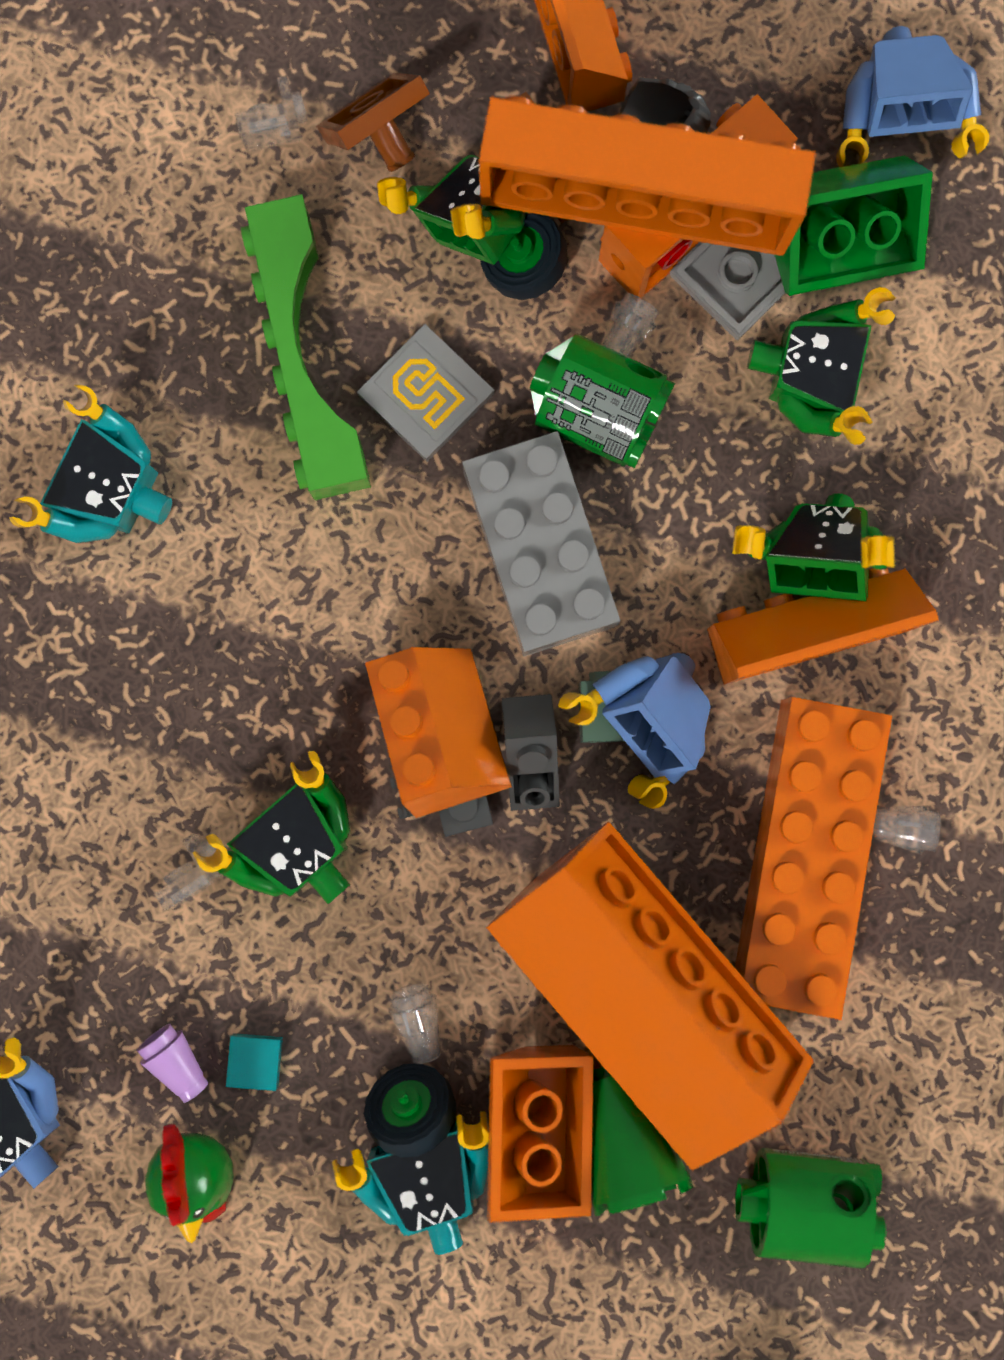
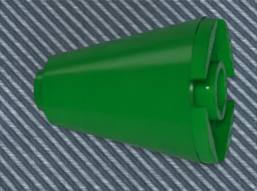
M604 1067L594 1069L591 1205L593 1206L595 1216H600L607 1209L609 1214H614L667 1199L665 1191L676 1189V1184L680 1194L693 1188L691 1176L676 1151L671 1148L643 1112L637 1108L632 1099Z

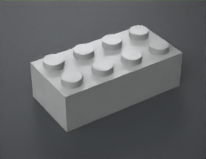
M558 431L462 461L464 476L523 657L617 627L620 623V618Z

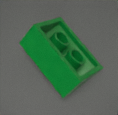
M905 155L812 172L806 215L784 256L775 255L785 293L791 296L924 269L933 172Z

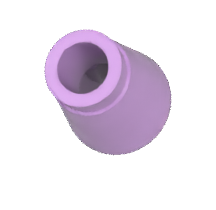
M167 1024L157 1030L137 1048V1052L143 1058L140 1064L176 1096H179L183 1103L192 1100L208 1085V1081L203 1076V1072L182 1030L176 1032L171 1024Z

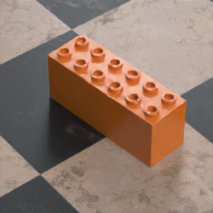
M609 821L531 881L486 927L500 946L510 955L532 981L533 985L543 994L567 1025L599 1060L604 1069L610 1073L632 1099L637 1108L643 1112L692 1171L783 1123L814 1062L813 1058Z

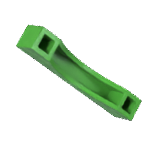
M303 195L245 207L248 226L241 227V234L248 257L256 256L259 272L251 273V278L258 303L266 302L269 318L262 320V327L268 348H276L280 365L273 366L272 371L279 396L287 394L291 412L283 413V421L289 442L297 441L301 459L293 461L299 488H308L314 500L371 488L362 444L357 431L337 416L320 397L309 379L302 358L299 336L301 302L308 278L319 258Z

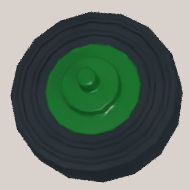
M528 213L523 229L520 233L514 234L495 265L481 260V267L488 282L504 296L517 300L537 298L551 290L562 277L568 261L567 242L559 226L551 218L545 215Z
M421 1063L403 1064L387 1071L374 1083L366 1097L364 1118L369 1134L385 1152L398 1157H417L433 1150L447 1137L455 1122L457 1105L449 1082L435 1068Z

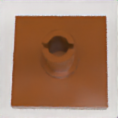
M393 73L316 127L327 144L345 150L351 149L370 136L385 161L388 171L393 172L409 163L415 157L414 152L411 151L397 127L394 118L424 99L430 93L420 75Z

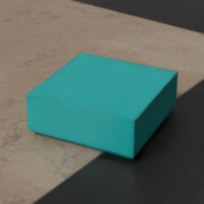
M233 1033L230 1036L226 1087L276 1091L279 1086L283 1037Z

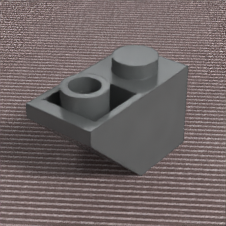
M552 695L502 698L507 772L512 785L509 788L511 811L560 807L557 734Z

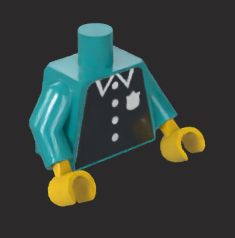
M75 384L76 388L85 392L88 402L84 408L75 409L72 404L63 400L64 406L75 415H88L90 423L81 419L41 503L27 496L15 499V501L26 503L31 507V519L25 522L16 517H9L11 523L21 528L37 524L40 525L42 532L75 543L110 539L117 531L130 533L138 515L161 525L170 513L173 500L151 489L158 472L149 465L151 451L132 423L108 405L97 404L96 394L91 388ZM42 506L48 509L46 511H43Z
M481 1111V1121L475 1125L464 1123L463 1115H458L457 1121L454 1122L447 1137L433 1150L417 1157H398L385 1152L378 1146L370 1150L367 1158V1168L364 1164L361 1150L354 1149L351 1151L353 1165L341 1166L336 1159L332 1161L336 1184L342 1190L352 1191L363 1204L388 1225H398L404 1236H410L427 1230L436 1255L455 1251L463 1245L456 1220L473 1214L474 1200L484 1193L488 1179V1115L486 1112Z

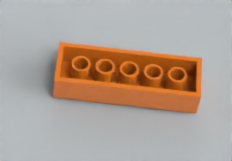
M508 96L504 99L490 97L479 157L481 205L784 256L806 215L816 152L801 150L798 145L786 141L774 142L772 144L748 141L743 135L733 132H724L718 135L695 132L691 127L680 123H670L665 126L642 123L638 118L627 114H616L611 117L589 114L583 108L574 105H562L558 108L536 105L531 100L521 96Z
M796 697L781 700L735 969L769 1007L842 1020L893 715Z

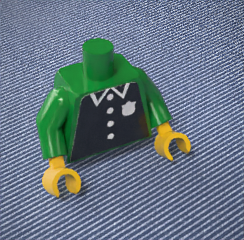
M475 155L464 157L435 185H413L407 192L406 181L399 177L384 178L377 183L379 203L381 205L387 206L395 214L405 213L408 211L409 206L432 238L440 245L495 265L514 234L521 232L526 215L528 214V212L481 205L479 157Z
M878 287L871 290L866 295L864 301L857 299L834 304L800 316L797 321L790 322L782 335L781 345L758 340L753 341L747 369L774 375L769 399L778 402L779 411L800 432L837 437L843 433L846 439L854 445H860L865 441L866 438L860 430L852 429L856 423L865 422L871 424L873 422L864 408L855 406L872 327L865 323L867 318H872L879 325L890 324L895 318V314L891 310L876 311L882 302L893 301L896 297L887 288Z
M834 493L828 496L824 505L802 503L795 506L787 521L781 522L767 533L764 528L751 525L736 526L734 531L732 554H748L754 559L767 560L770 591L772 593L867 601L869 566L877 570L895 567L894 537L885 536L879 528L869 526L868 511L863 507H855L854 501L849 496L841 493Z
M315 751L308 752L309 758L314 765L308 771H300L296 768L294 762L290 763L296 784L227 843L231 851H227L217 835L209 834L205 837L212 847L217 848V850L209 857L200 856L198 852L193 851V856L202 870L206 872L218 871L244 888L274 897L283 894L291 897L310 883L327 904H330L351 885L332 864L336 858L348 849L345 840L349 836L350 825L346 798L329 775L324 773L320 758Z

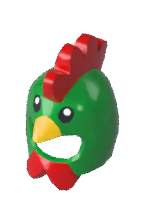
M174 1123L164 1125L163 1144L157 1148L149 1161L145 1177L146 1195L151 1208L168 1219L171 1226H178L187 1242L193 1243L197 1238L202 1223L211 1222L226 1211V1201L230 1195L234 1179L233 1162L225 1147L213 1137L200 1133L180 1134Z

